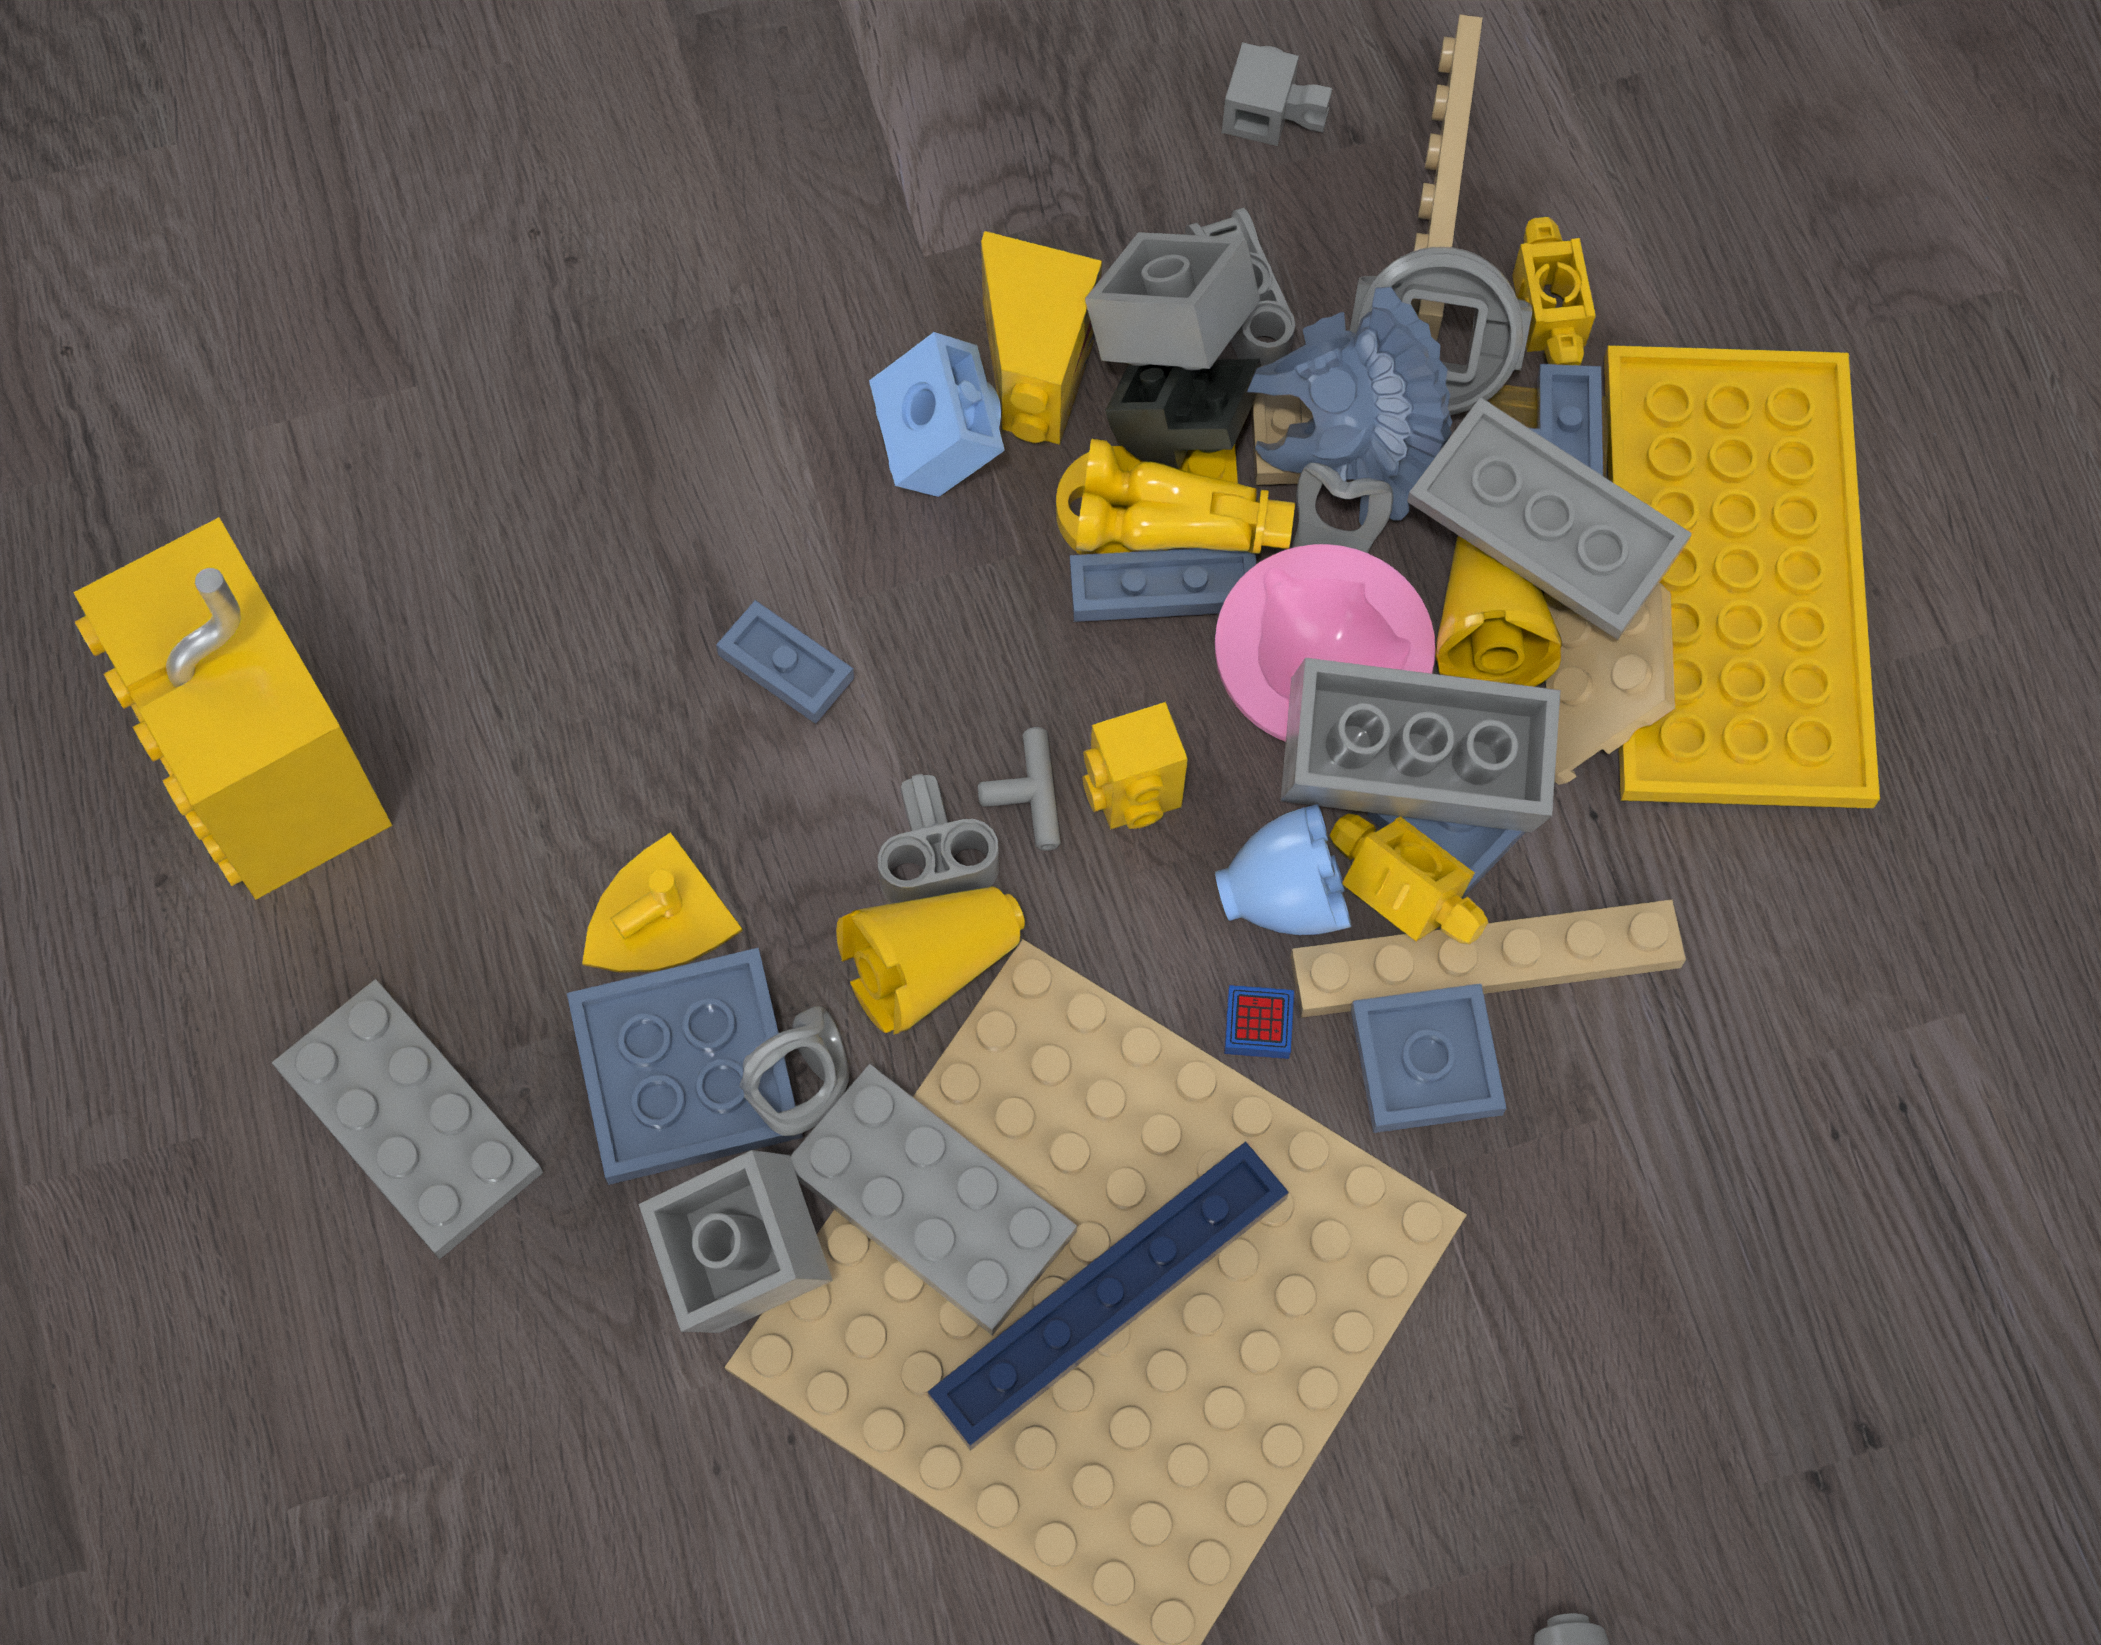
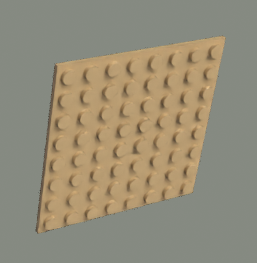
M1022 939L913 1098L1077 1225L1076 1234L992 1336L834 1210L817 1234L833 1281L762 1313L725 1366V1370L1135 1644L1201 1645L1467 1214ZM1246 1141L1289 1192L1287 1199L970 1451L929 1399L927 1391Z

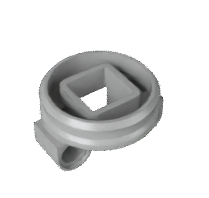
M1429 247L1401 256L1383 269L1378 276L1359 277L1350 331L1355 334L1361 318L1372 311L1373 297L1377 287H1392L1398 298L1410 305L1412 299L1417 298L1476 308L1467 353V364L1459 365L1442 362L1448 369L1446 386L1450 393L1448 404L1450 415L1471 410L1480 397L1486 401L1489 400L1504 386L1514 370L1521 371L1532 317V305L1517 299L1512 286L1505 276L1483 257L1455 247Z

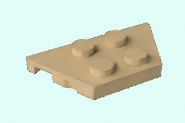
M1658 583L1618 640L1544 592V598L1562 640L1560 666L1546 680L1547 689L1561 690L1554 781L1558 785L1568 783L1577 777L1573 769L1603 749L1607 754H1610L1629 741L1637 729L1652 725L1675 709L1671 593L1661 583Z

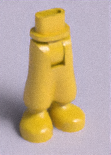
M1091 439L1085 488L1078 523L1076 550L1091 552L1113 540L1122 543L1128 549L1139 551L1200 548L1222 551H1247L1260 554L1261 546L1289 549L1295 503L1268 499V490H1261L1257 500L1256 488L1189 473L1155 462H1141L1130 472L1123 471L1117 464L1115 452L1111 444L1105 440ZM1111 505H1121L1128 508L1126 510H1117Z

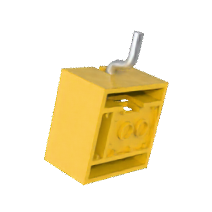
M219 517L73 592L86 615L75 621L77 628L95 657L105 651L115 667L104 673L109 686L123 709L129 706L132 707L140 723L133 726L136 735L151 760L154 762L160 759L170 775L162 780L168 793L182 816L185 815L198 839L202 840L214 862L218 863L231 886L243 881L252 896L257 900L392 826L340 725Z

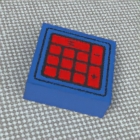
M1229 985L1224 1054L1289 1059L1291 1053L1294 990Z

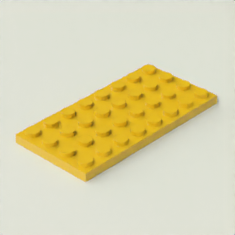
M1608 345L1604 356L1608 480L1692 533L1684 549L1659 582L1671 593L1675 709L1652 725L1637 729L1629 741L1619 747L1621 801L1874 808L1880 800L1849 353Z

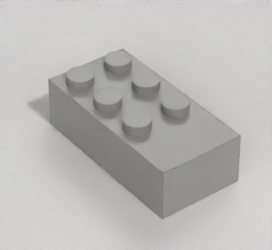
M1305 658L1291 677L1281 802L1306 805L1319 804L1322 807L1532 833L1552 817L1561 690Z

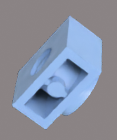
M933 332L869 380L876 407V416L880 423L889 459V468L895 486L939 497L1005 451L999 430L1001 420L1000 400L993 386L986 381L977 345Z

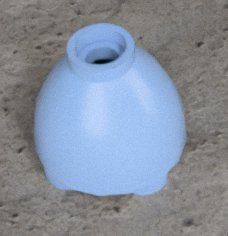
M1319 804L1286 813L1267 823L1244 844L1228 868L1215 871L1220 898L1229 921L1244 918L1260 927L1293 935H1316L1352 927L1342 893L1345 892L1344 885L1342 884L1343 880L1335 855L1331 856L1326 842L1328 841V835Z

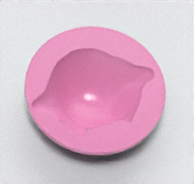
M1329 544L1298 546L1276 553L1256 564L1239 579L1225 599L1219 614L1215 634V658L1221 681L1236 707L1257 727L1286 742L1291 677L1305 658L1432 674L1435 661V635L1428 610L1421 597L1406 578L1393 567L1377 557L1354 548Z

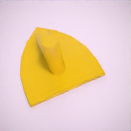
M670 832L644 849L624 866L604 891L587 929L582 964L619 973L656 972L687 964L717 949L743 930Z

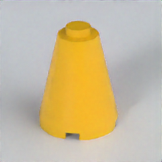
M1458 535L1435 648V657L1440 675L1532 687L1541 684L1551 677L1560 666L1562 647L1560 633L1541 589Z
M992 886L857 909L838 919L836 934L842 962L854 958L860 977L850 981V984L860 1005L879 1030L884 1033L894 1030L895 1035L910 1029L1014 949L1020 942V930L1024 928L1025 921L1016 899L1011 894L1004 895L998 888Z

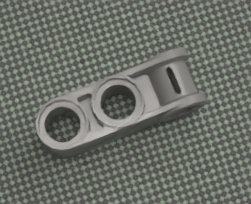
M1239 208L1233 210L1231 218L1200 227L1198 223L1186 225L1185 235L1244 237L1247 240L1260 302L1231 339L1238 359L1260 358L1261 366H1265L1291 353L1295 331L1294 316L1286 303L1271 266L1260 246L1254 224L1246 209ZM1268 336L1277 341L1266 343L1259 341L1256 337Z

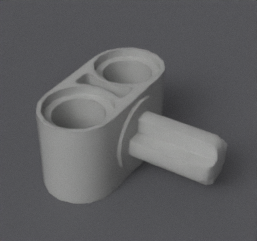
M917 774L912 776L911 779L902 782L900 790L911 831L889 838L879 851L878 871L880 887L885 899L892 904L991 887L999 873L998 839L993 829L985 822L976 819H962L948 823L938 781L933 775ZM974 848L986 855V858L981 863L974 866L959 864L954 859L964 849ZM903 863H914L924 869L919 877L912 880H901L891 874L897 866Z

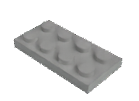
M1481 397L1411 489L1407 500L1408 503L1617 640L1664 577L1692 535L1691 532Z
M376 979L272 1062L278 1072L439 1260L543 1173L539 1164Z
M871 1064L865 1068L790 1156L797 1179L801 1184L992 1336L1077 1232V1225Z

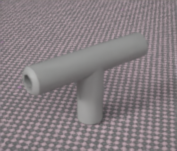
M1032 727L1023 733L1027 777L980 782L978 784L979 804L982 807L1030 802L1035 846L1040 850L1049 851L1056 849L1061 842L1048 732L1041 727Z

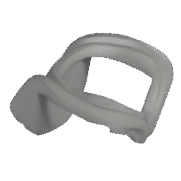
M1320 463L1307 464L1300 474L1296 489L1299 522L1292 548L1313 544H1329L1354 548L1368 553L1374 540L1381 533L1390 518L1393 507L1392 487L1384 481L1372 478H1361L1345 482L1335 470L1327 465ZM1322 484L1326 486L1331 494L1344 499L1369 495L1367 516L1359 529L1351 531L1336 529L1320 518L1316 511L1315 503Z
M814 1006L799 1013L793 1020L792 1029L778 1033L766 1040L744 1058L743 1077L739 1087L743 1090L745 1099L774 1132L780 1135L795 1136L817 1126L847 1088L849 1082L847 1057L839 1030L829 1012L822 1006ZM797 1048L809 1067L824 1081V1084L819 1092L808 1101L778 1113L760 1094L758 1090L760 1078L777 1061Z

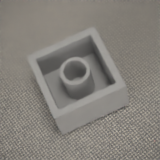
M1138 232L1086 296L1085 302L1101 361L1124 362L1132 366H1145L1148 364L1179 366L1186 370H1198L1202 368L1210 369L1260 302V297L1246 238Z
M751 1150L639 1204L681 1332L720 1333L833 1281L789 1155Z

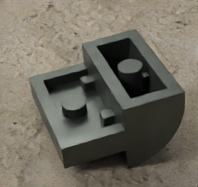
M1260 358L1216 359L1210 369L1202 368L1198 370H1186L1179 366L1152 364L1132 366L1129 364L1105 409L1110 428L1121 445L1141 461L1160 463L1177 469L1180 468L1188 450L1211 453L1222 449H1232L1258 394L1247 392L1256 369L1262 367Z

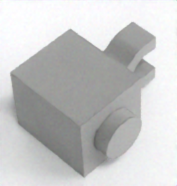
M1242 42L1225 98L1222 133L1278 146L1286 119L1293 120L1307 129L1323 132L1329 114L1328 105L1332 88L1314 84L1296 85L1298 55L1285 53L1272 46L1260 47Z

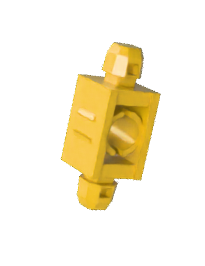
M1550 217L1533 218L1528 221L1523 237L1524 244L1520 245L1512 274L1517 299L1532 305V317L1526 349L1527 352L1544 350L1548 364L1581 365L1584 356L1583 346L1587 344L1596 315L1580 238L1562 241L1558 225ZM1551 284V293L1558 294L1564 299L1562 307L1555 308L1557 304L1556 298L1550 297L1543 292L1545 285Z
M1348 813L1339 818L1329 836L1334 846L1349 860L1355 858L1342 882L1346 888L1416 942L1440 926L1443 933L1463 944L1470 945L1482 935L1488 924L1487 917L1483 910L1470 898L1462 899L1475 872L1401 816L1375 832L1376 828L1373 824L1359 815Z

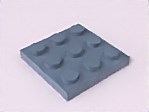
M759 948L567 993L601 1161L608 1185L803 1138L802 1133L795 1136H784L774 1132L744 1097L743 1090L739 1087L743 1077L744 1058L750 1055L760 1044L778 1034ZM784 1057L761 1076L758 1087L760 1094L778 1113L796 1107Z

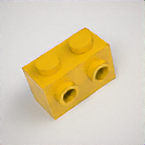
M1166 702L1092 725L1091 749L1083 752L1088 774L1082 776L1091 809L1093 812L1103 809L1110 830L1123 825H1127L1130 829L1146 827L1162 818L1164 812L1182 807L1187 756Z

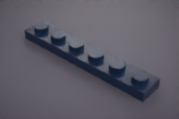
M1245 1141L927 1391L929 1399L971 1451L1287 1199L1289 1192Z

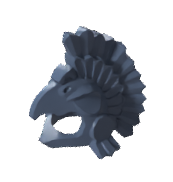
M1377 287L1373 297L1372 311L1361 318L1356 334L1352 331H1346L1344 312H1340L1332 317L1321 318L1315 324L1303 329L1306 345L1271 364L1257 368L1247 392L1299 397L1313 415V418L1308 422L1289 424L1286 435L1277 443L1267 444L1257 441L1255 450L1262 459L1282 471L1301 473L1307 464L1320 463L1335 470L1345 482L1346 479L1356 480L1361 478L1384 481L1393 490V507L1390 519L1402 520L1410 511V503L1407 502L1409 492L1452 434L1450 429L1452 420L1448 410L1450 393L1446 386L1448 369L1440 361V344L1431 337L1429 324L1420 320L1412 305L1402 302L1392 287ZM1369 495L1361 496L1359 523L1363 525L1367 516Z

